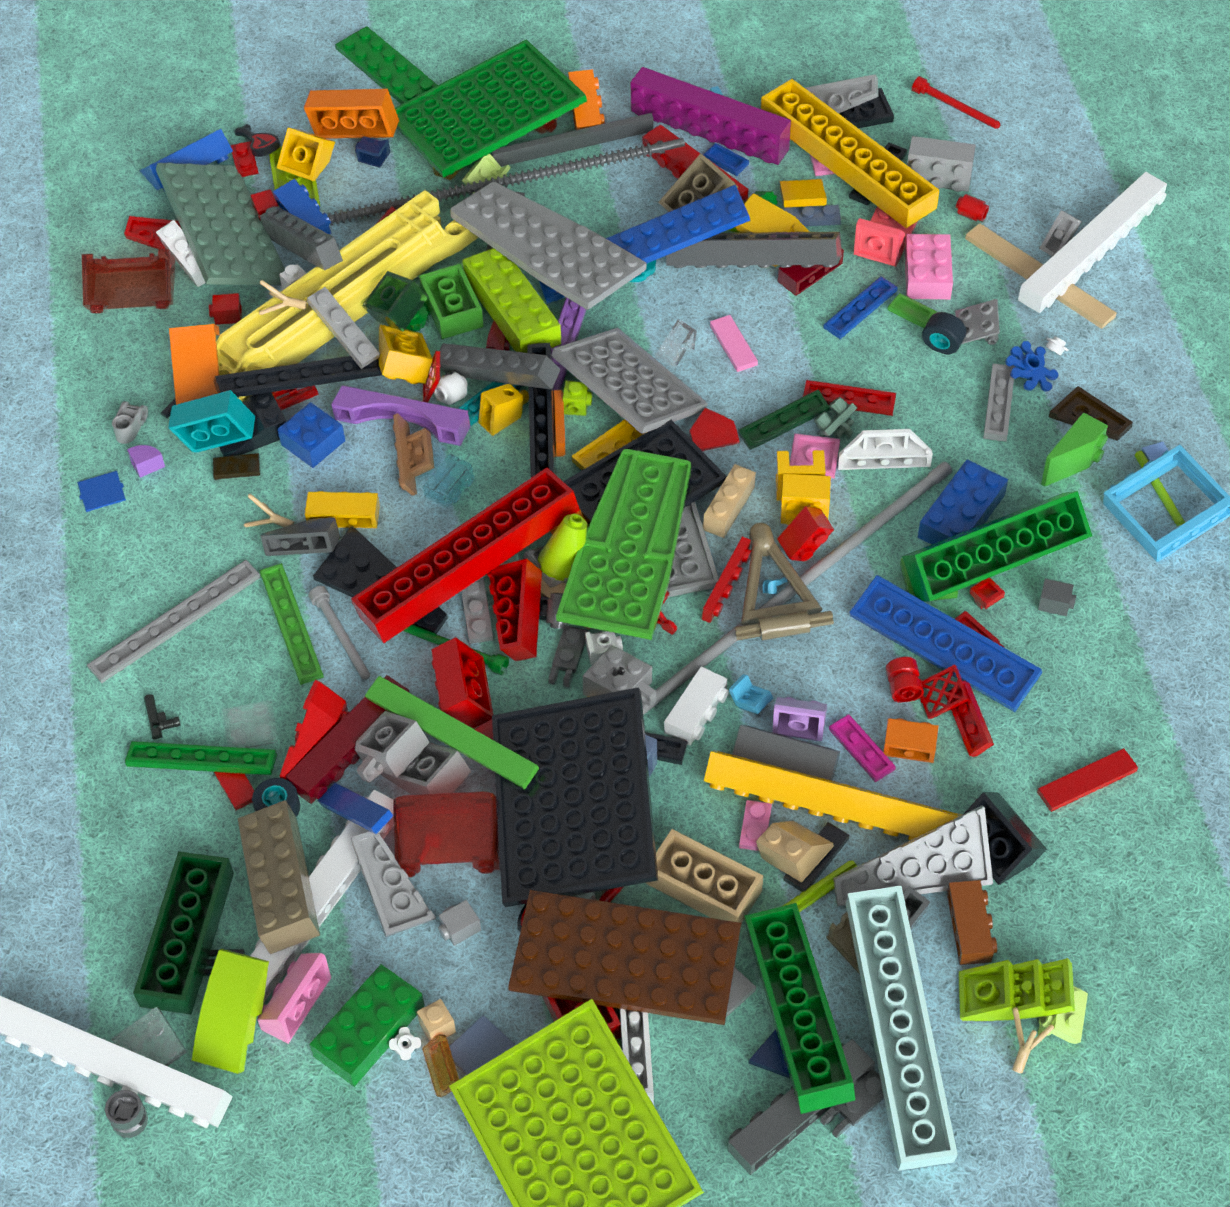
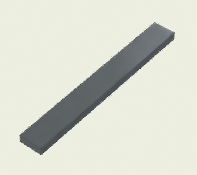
M651 113L510 145L491 152V156L502 167L636 136L653 130V116Z

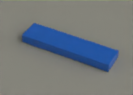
M880 276L829 319L823 328L837 338H843L897 292L898 287Z
M334 783L318 800L324 808L374 834H377L394 816L389 809L337 783Z

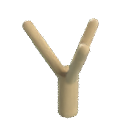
M260 281V284L270 291L269 294L283 301L259 311L260 315L285 306L306 309L307 301L287 297L265 281Z
M248 494V498L266 512L270 518L245 523L244 527L270 523L286 527L294 524V521L274 513L264 502H260L252 494Z
M1014 1007L1013 1015L1020 1048L1012 1070L1023 1073L1030 1051L1054 1029V1025L1050 1024L1036 1038L1037 1032L1032 1030L1025 1043L1018 1008Z

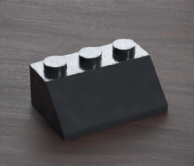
M983 792L964 814L980 806L985 807L992 878L998 885H1001L1033 865L1047 848L998 792Z

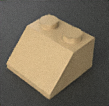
M795 821L772 823L756 841L762 859L801 883L834 847L832 842Z

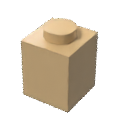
M441 999L417 1011L419 1024L432 1046L456 1033L454 1019Z

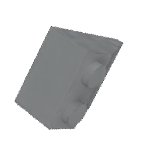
M429 743L422 753L398 777L383 772L380 775L422 802L440 808L458 786L464 782V779L471 773V770L458 750Z

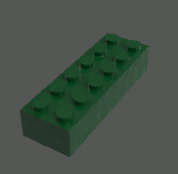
M178 851L133 992L139 1007L192 1015L234 875L229 858Z

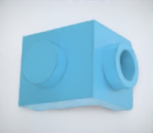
M745 674L729 688L735 705L740 709L759 714L773 699L770 691L752 685L749 676Z

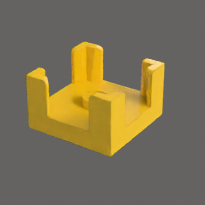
M814 450L812 452L813 465L790 466L789 452L777 451V474L775 477L777 501H782L783 474L825 476L824 450Z

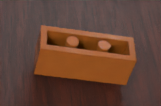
M981 880L950 882L947 898L959 965L991 963L993 954L997 953V941L995 937H991L990 929L993 928L991 913L986 911V906L988 905L987 890H982Z

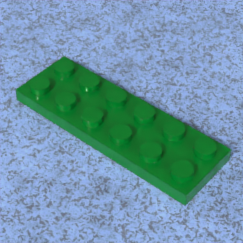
M368 26L335 44L336 50L381 88L388 89L389 94L400 104L438 86Z

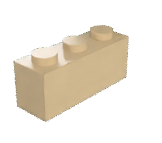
M734 464L704 513V531L725 538L754 490L756 472Z

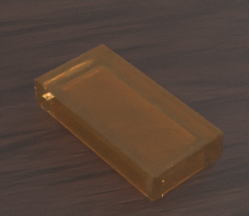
M438 1034L422 1050L436 1096L443 1097L451 1092L449 1086L458 1081L459 1077L446 1035Z

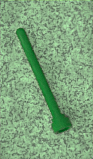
M411 625L403 630L436 645H441L450 640L415 625ZM473 649L484 657V663L488 665L492 672L503 675L504 671H501V668L508 667L509 657L502 654H493L491 656Z

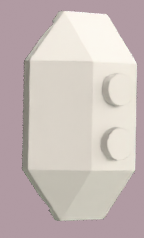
M910 429L863 430L839 453L838 470L931 467L933 453Z

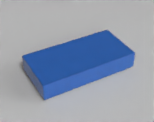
M717 143L703 154L718 167L735 176H738L749 165V160Z

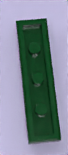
M816 390L738 429V433L749 450L816 418L822 412H828L830 407L820 391Z

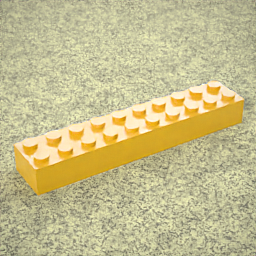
M790 79L761 97L762 110L791 120L790 139L903 227L908 228L937 209L939 189L795 80Z

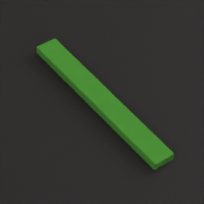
M378 676L365 694V697L371 702L393 714L415 720L425 733L458 750L460 753L523 789L527 787L539 769L533 762L381 676Z

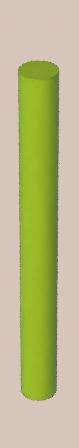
M1143 451L1135 453L1136 460L1141 468H1143L1149 462ZM1157 478L1152 481L1153 488L1176 526L1184 524L1185 520L1160 479Z

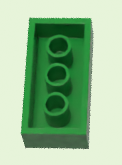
M380 964L309 1044L313 1057L355 1087L389 1048V1041L399 1034V1029L407 1027L417 1016V1011L425 1007L422 993Z

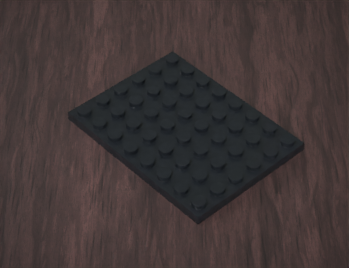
M639 687L492 715L493 740L539 767L525 789L495 773L502 904L505 907L527 904L530 890L573 896L658 881L642 695Z

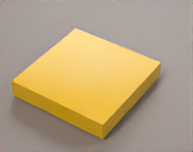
M822 179L780 181V192L785 208L827 205V197Z

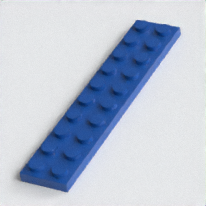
M733 185L606 239L649 263L751 220L736 185ZM539 281L547 303L565 298L564 295Z

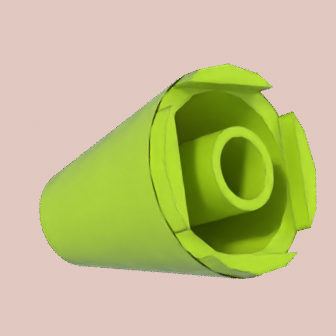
M578 514L565 516L540 551L537 562L541 565V571L550 578H555L558 581H564L565 578H569L576 554L586 542L587 522L582 516Z

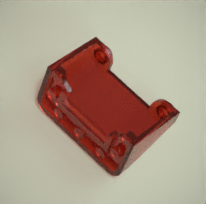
M158 249V256H155L154 253H149V257L107 259L106 256H101V259H94L93 254H81L83 306L90 310L91 313H103V309L156 306L157 309H168L169 305L173 304L175 258L170 249Z
M463 792L404 795L393 800L394 858L408 877L415 876L420 872L421 865L472 862L473 867L483 874L500 870L497 798L493 793Z

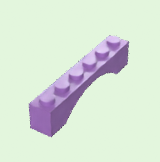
M343 385L331 404L335 420L359 424L376 419H393V415L398 413L406 421L426 428L439 442L461 446L471 427L468 411Z

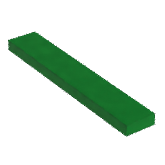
M131 741L125 758V764L129 767L272 775L277 752L274 749Z

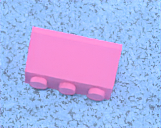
M301 954L297 961H293L290 964L287 976L282 983L276 985L271 1000L267 1005L263 1006L262 1014L258 1015L257 1020L262 1031L289 1044L331 979L324 954Z

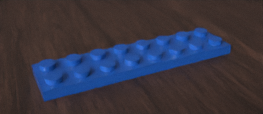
M878 575L875 576L849 612L850 616L941 670H945L955 664L962 681L970 683L972 688L1013 712L1018 709L1042 674L1041 668ZM953 672L952 676L957 678L956 673Z

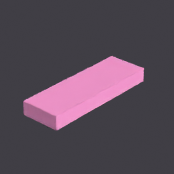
M731 315L710 321L711 329L737 372L758 365V360Z

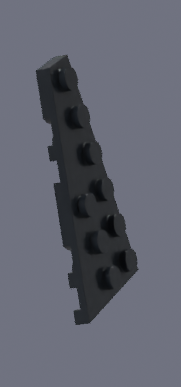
M351 525L336 545L334 551L328 555L315 572L313 578L315 581L353 598L397 567ZM437 607L412 625L437 634L448 619V616L440 607Z

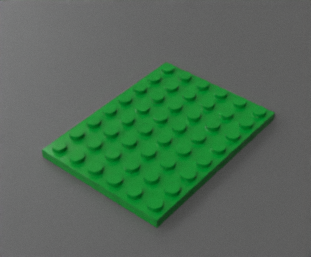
M526 39L395 107L399 118L397 129L444 178L483 156L489 155L500 147L506 146L530 131L543 126L547 122L560 117L562 114L587 102V97L583 91Z

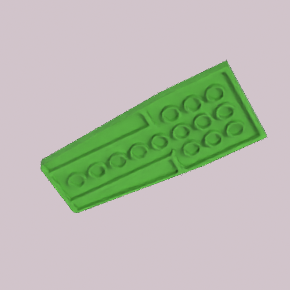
M624 449L621 452L587 529L586 542L576 554L556 614V621L652 640L670 581L691 473L690 461L630 449Z

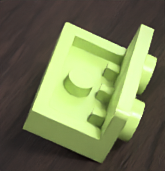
M489 154L478 159L462 181L467 185L468 182L473 184V181L479 183V180L484 182L486 178L488 180H491V177L497 179V176L502 178L511 167L509 165L501 167Z
M1074 986L1075 1011L1039 1017L1038 1035L1052 1024L1054 1029L1048 1035L1054 1034L1069 1043H1080L1088 993Z

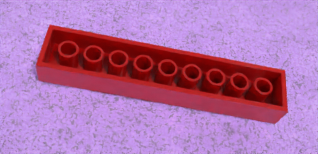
M545 468L351 598L359 618L383 643L387 642L554 529L562 522L565 516L579 512L580 509L574 491L550 469Z

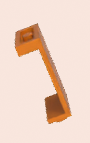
M207 324L169 328L176 405L218 394L213 381L214 377L219 375L216 336L220 335L219 326Z

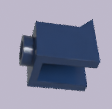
M363 136L355 146L358 162L381 168L390 154L389 139L380 141Z

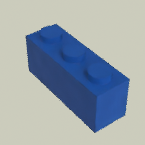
M293 179L273 191L276 202L281 209L325 233L331 234L329 227L331 221L325 212L321 213L319 211L320 207L314 198H309V193L303 184L299 185Z

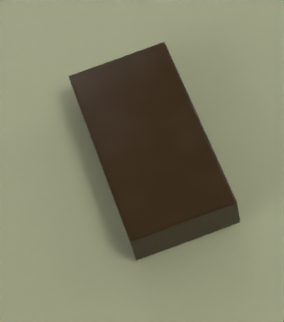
M259 453L213 458L214 480L260 476Z

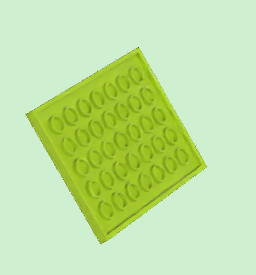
M593 999L449 1086L513 1207H681L704 1193Z

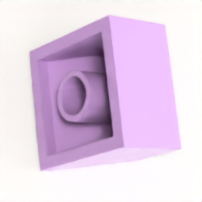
M777 697L774 705L772 732L788 737L822 741L827 704L818 701L796 700L791 697Z

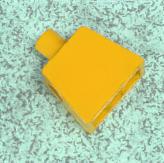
M505 384L482 392L478 423L489 434L494 436L521 418L522 407L529 402V393L526 390L518 391L511 384Z

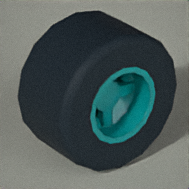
M946 312L933 314L922 331L924 343L930 349L946 355L956 353L966 337L964 323L953 314Z
M271 778L260 783L254 790L252 803L255 811L286 800L294 815L297 817L301 806L296 787L290 781L284 778Z

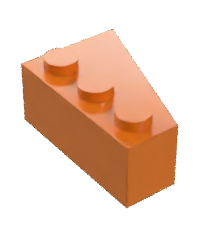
M593 69L568 72V78L587 97V102L572 109L575 130L605 124L604 114H600L599 108H602L601 95H597L596 92L599 89L598 77H594Z

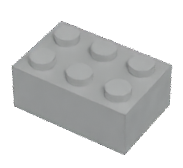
M912 136L907 166L938 189L944 188L956 192H969L976 144Z

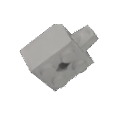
M611 645L584 673L583 695L591 697L639 687L642 703L651 706L656 701V690L649 686L652 683V666Z
M384 711L356 741L355 751L363 761L358 767L357 772L363 781L369 783L382 772L398 777L422 753L423 749L430 742L415 720Z

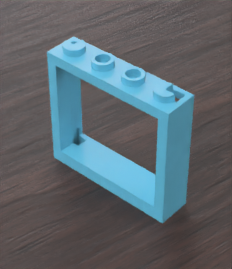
M1181 445L1170 451L1166 450L1158 459L1147 462L1139 471L1132 472L1120 483L1111 485L1110 489L1104 492L1103 504L1156 562L1172 554L1230 516V496ZM1178 466L1214 505L1155 542L1119 502Z

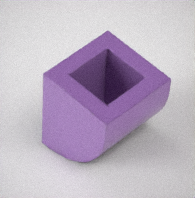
M138 445L127 449L131 464L140 478L165 467L161 452L152 446Z

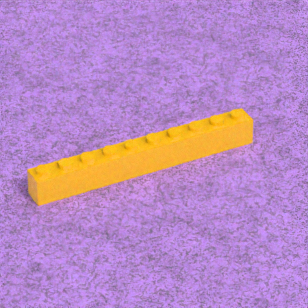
M713 750L710 753L704 782L710 783L709 787L723 791L725 787L735 789L734 794L749 797V793L759 796L758 800L773 804L774 800L784 802L783 807L789 809L807 808L809 809L808 813L815 816L823 817V813L833 815V820L848 823V820L859 822L858 826L869 830H873L874 826L884 829L883 833L896 837H898L899 833L909 835L908 840L925 834L962 815Z

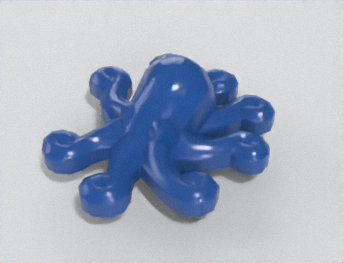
M1023 341L1020 347L1014 346L1010 350L1011 355L1005 359L1007 366H1015L1010 371V376L1013 379L1018 377L1027 379L1023 386L1028 391H1032L1038 382L1044 392L1050 391L1052 384L1046 381L1045 377L1053 381L1059 375L1055 369L1050 371L1044 367L1045 359L1043 355L1046 353V350L1039 346L1033 352L1029 341Z

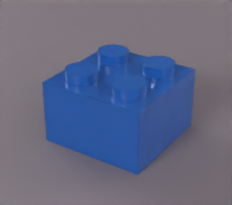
M311 402L278 428L281 445L312 468L345 442L343 425Z

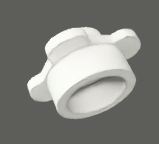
M1056 336L1053 339L1047 337L1046 340L1049 342L1045 347L1056 352L1059 356L1064 351L1069 350L1064 347L1066 342Z
M402 1027L399 1029V1034L394 1039H391L388 1045L391 1050L400 1055L402 1060H409L411 1053L421 1046V1040L418 1037H414L410 1033L409 1028ZM403 1041L407 1042V1046H403Z

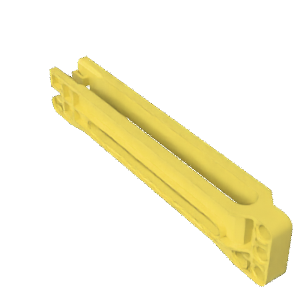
M424 190L339 250L343 259L342 262L325 271L316 266L281 291V293L287 297L307 301V297L326 287L350 318L356 322L431 266L461 251L479 237L455 220L450 222L443 230L441 227V217L438 216L440 214L438 199ZM273 297L220 334L216 341L219 375L298 364L335 336L308 303L305 310L285 306L260 315L259 311L283 302ZM243 396L238 398L243 402L250 396Z

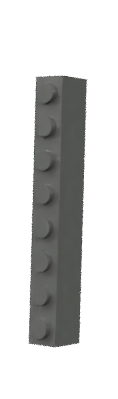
M840 232L719 233L666 255V265L674 266V268H684L686 266L704 268L709 265H716L717 268H725L729 265H737L739 268H745L750 265H758L760 268H766L771 265H779L783 268L791 267L792 265H801V267H812L814 265L833 267L838 265L842 257Z

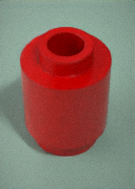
M965 194L963 197H959L956 209H958L957 213L976 222L977 220L983 222L988 214L989 205L983 200Z

